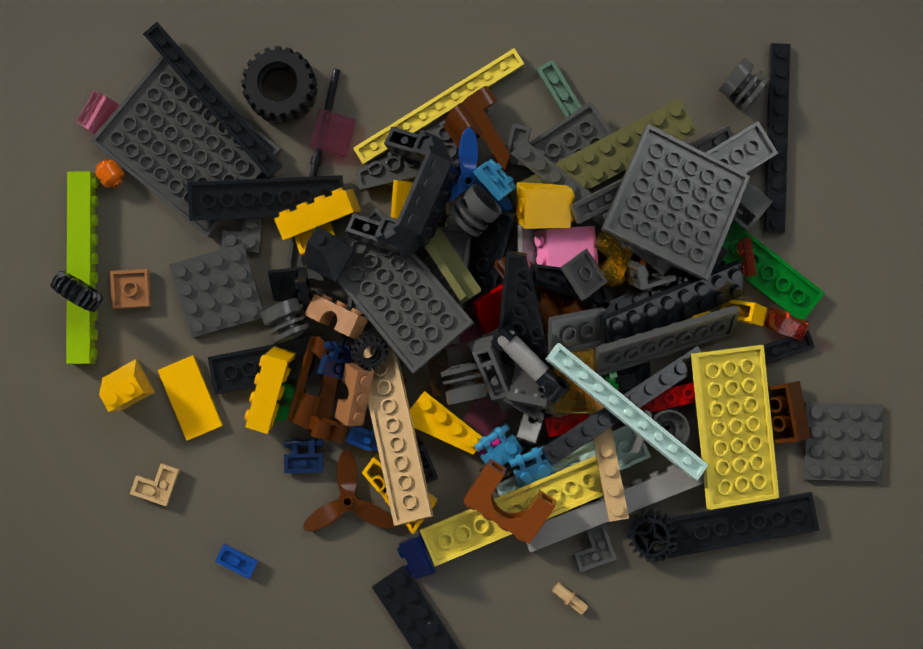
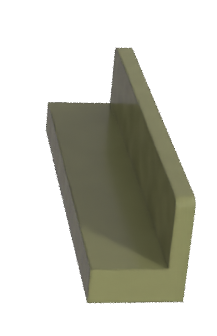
M442 229L436 230L435 236L431 238L429 244L425 245V248L459 300L464 304L481 293L482 290Z

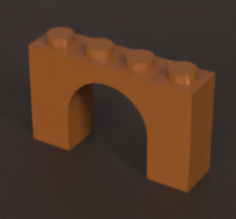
M490 458L466 493L463 502L469 509L480 512L485 519L497 523L502 530L513 533L521 542L530 544L554 510L556 500L539 490L525 510L517 513L502 510L496 504L493 492L504 477L507 468Z

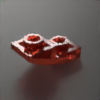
M770 308L764 326L788 337L803 340L809 323L807 320L789 316V312Z

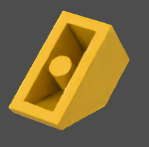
M732 299L721 304L720 310L735 305L738 307L740 313L737 322L763 326L767 307L753 302Z

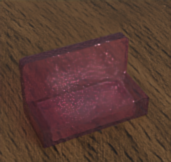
M93 90L75 123L96 134L118 108L119 104L102 93Z

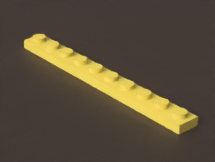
M515 48L355 146L353 148L363 165L367 164L388 151L384 142L391 127L417 133L449 113L456 105L462 103L468 96L484 86L491 87L524 66V62Z

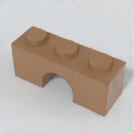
M314 294L305 316L328 326L331 320L337 316L334 330L359 340V335L362 334L368 321L367 318L362 316L363 312L352 308L350 311L347 309L348 305L340 301L333 303V298L322 294L321 297Z
M345 363L342 382L347 385L349 396L348 399L338 400L335 418L346 426H360L364 424L374 375L372 369L371 371L364 370L356 363Z

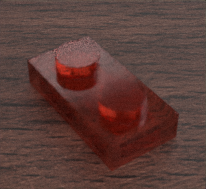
M751 237L743 238L737 244L738 254L742 256L743 274L745 278L754 277L757 274Z

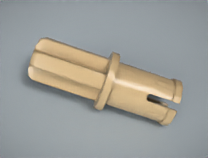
M560 582L554 586L552 592L565 602V605L568 604L581 615L586 612L588 606L575 596V592H570Z

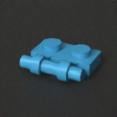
M493 159L486 161L473 171L478 180L485 185L498 201L517 189L513 182L514 179L511 176L508 177L502 170V166L499 163L496 164Z
M506 423L501 427L497 426L493 429L494 432L487 437L483 436L479 439L480 442L474 445L478 452L483 448L486 452L480 456L485 465L491 458L503 466L523 451L513 434L505 437L504 433L510 430ZM498 438L500 442L494 447H491L490 443H492L494 440Z
M545 445L540 448H532V451L523 455L518 454L515 456L516 458L509 460L511 468L519 465V467L513 469L519 487L555 473L553 466L550 465L546 457H541L543 453L540 449L545 447ZM535 458V460L532 462H529L527 464L524 463Z

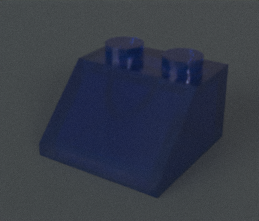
M420 532L399 542L397 550L401 558L405 557L408 564L405 567L410 576L413 575L415 579H419L436 573L437 566H434Z

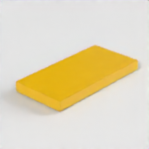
M194 355L158 370L186 441L223 426Z

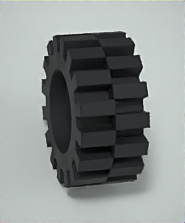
M365 333V337L362 334L359 335L360 340L355 339L356 345H351L353 349L350 350L352 359L364 370L371 371V368L377 370V365L382 367L383 364L381 362H386L385 356L389 355L387 352L389 349L385 341L374 333H371V335ZM368 346H375V353L371 357L365 358L363 356L364 350Z

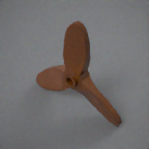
M345 449L339 457L337 468V481L340 491L339 499L328 502L314 511L305 520L303 529L312 532L324 528L336 521L345 511H351L362 520L381 528L394 527L393 518L386 511L369 501L358 498L355 494L357 487L356 461L351 450ZM349 498L351 500V504H347L345 502V499Z

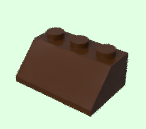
M800 381L768 385L774 444L798 442L810 438Z

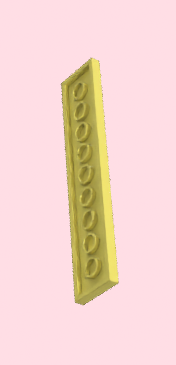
M596 455L494 498V500L502 510L517 513L525 510L539 490L556 500L555 508L547 518L549 519L603 496ZM471 509L420 529L434 566H438L513 534L510 531L502 530L494 521L485 519L477 510Z

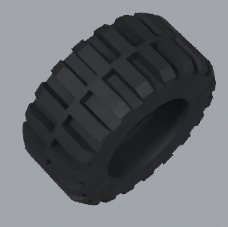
M275 46V50H271L269 47L265 48V53L263 54L256 53L254 55L256 59L248 61L247 65L249 67L244 69L242 74L244 76V79L241 80V86L244 88L242 92L247 103L258 116L260 115L264 120H271L276 124H279L280 121L287 124L292 119H295V121L301 119L299 116L303 113L306 115L309 112L308 108L309 106L313 107L315 103L314 96H317V79L307 59H304L299 52H293L288 47L284 50L281 46ZM276 70H288L297 78L298 85L296 91L290 98L284 101L276 102L269 100L264 95L262 89L266 77Z

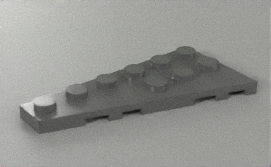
M444 120L438 126L426 132L444 142L457 170H459V148L443 127L445 124ZM389 152L387 156L378 161L375 160L356 172L359 190L363 192L393 185V180H415L421 163Z

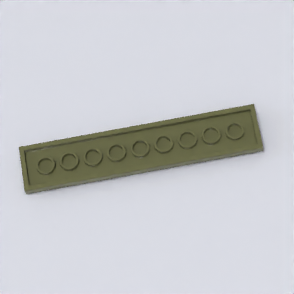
M678 98L555 164L584 188L590 190L627 170L647 124L681 141L696 134L697 130L681 99ZM536 174L521 181L526 183L547 184ZM517 189L510 193L515 206Z

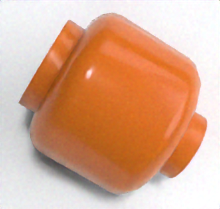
M105 159L97 164L95 171L96 177L106 188H117L123 183L124 171L115 160Z

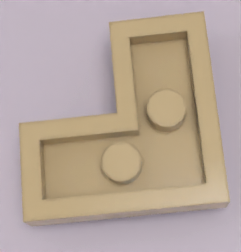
M161 463L155 481L136 475L130 494L163 506H168L180 469Z

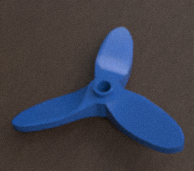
M471 128L465 129L459 145V180L453 186L450 201L457 198L465 190H468L473 184H477L497 201L501 210H511L512 202L508 196L498 201L473 173L478 161L477 139ZM466 177L470 178L469 184H465L464 182Z

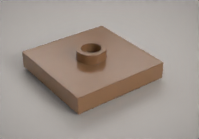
M150 269L110 271L112 309L152 307Z

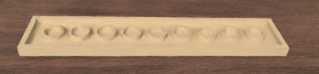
M380 337L388 346L389 350L387 352L389 355L385 356L386 362H381L383 364L382 367L377 365V370L371 368L374 371L368 405L394 526H399L433 517V511L399 357L387 341ZM373 345L368 346L364 350L363 356L365 358L371 357L375 353L376 347Z

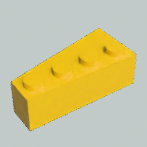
M339 188L331 191L332 195L329 197L321 195L314 198V203L308 205L307 202L297 205V209L290 212V209L279 212V217L274 218L282 240L290 239L312 230L316 226L319 227L327 224L330 221L341 219L350 213L361 211L354 190Z
M274 346L265 355L261 356L259 362L261 371L257 373L254 380L256 389L252 391L249 402L252 404L250 409H247L244 420L247 421L246 428L265 434L271 431L280 405L277 403V400L280 401L285 389L282 383L286 382L291 371L288 368V364L292 359L294 360L296 353Z
M424 391L410 409L414 428L474 455L477 451L474 445L480 442L479 439L483 436L428 392Z
M376 453L362 471V474L390 506L380 457ZM429 493L431 507L433 508L438 499ZM424 519L406 523V526L414 534Z

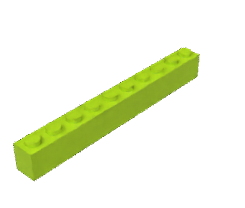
M90 171L67 172V273L81 279L96 289V283L98 282V273L96 272V264H98V254L96 253V245H98V235L96 234V226H98V216L96 215L98 196H96V188H98L99 182L96 175ZM68 300L66 364H95V360L98 358V350L95 348V341L98 339V331L95 329L98 311L84 310Z

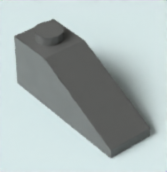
M493 335L476 339L472 353L491 400L507 397L510 389L501 353L491 343V340L494 338Z

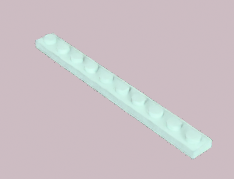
M560 343L555 345L546 358L550 364L695 481L699 480L708 466L706 462Z

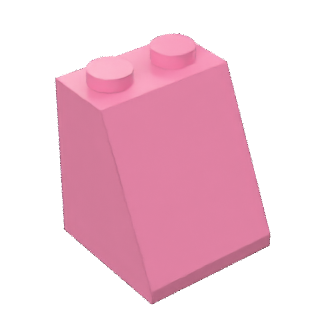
M595 226L545 229L534 232L537 264L561 267L577 254L588 249L597 265H599Z

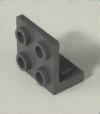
M631 259L623 261L626 282L642 291H650L658 285L668 286L672 281L677 280L675 275L668 272L663 276L657 271L648 273L645 265Z
M516 364L511 389L506 397L507 401L547 410L549 402L543 393H539V385Z

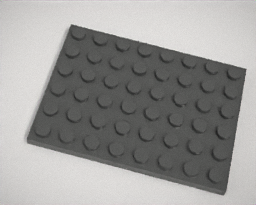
M162 56L159 57L90 140L207 237L211 236L224 219L190 221L187 182L258 179L263 173ZM242 118L276 157L281 149Z

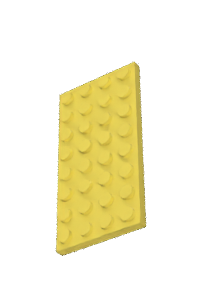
M764 345L691 353L701 458L708 464L703 472L707 509L712 510L779 498Z

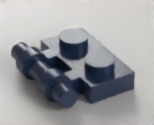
M326 341L324 348L329 350V355L322 354L317 373L342 380L345 363H351L352 355L350 350L353 349L348 345L341 346L340 343L335 341ZM339 353L342 354V359H338Z
M292 438V440H284V448H292L291 454H284V473L324 472L323 453H316V447H323V439L309 438V440H298V438ZM309 447V453H298V448Z

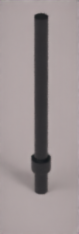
M333 68L314 156H311L309 177L317 176L319 166H321L323 160L321 155L341 71Z

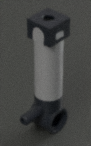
M509 323L491 340V343L499 351L504 350L539 385V393H543L552 403H557L570 390L569 383L563 377L556 375L517 336L519 332Z

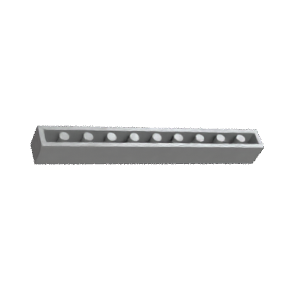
M675 464L666 467V471L660 473L657 470L648 474L649 477L642 480L640 477L630 481L631 485L626 487L623 485L628 513L703 484V474L698 481H695ZM604 495L547 519L531 543L528 544L526 542L530 553L608 522Z

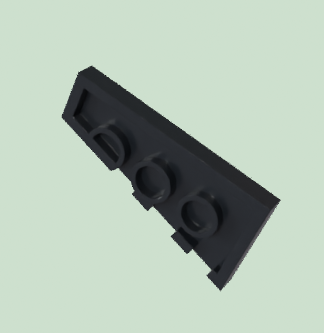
M532 264L531 271L535 285L580 299L560 267ZM605 284L583 300L604 308H608L611 304Z

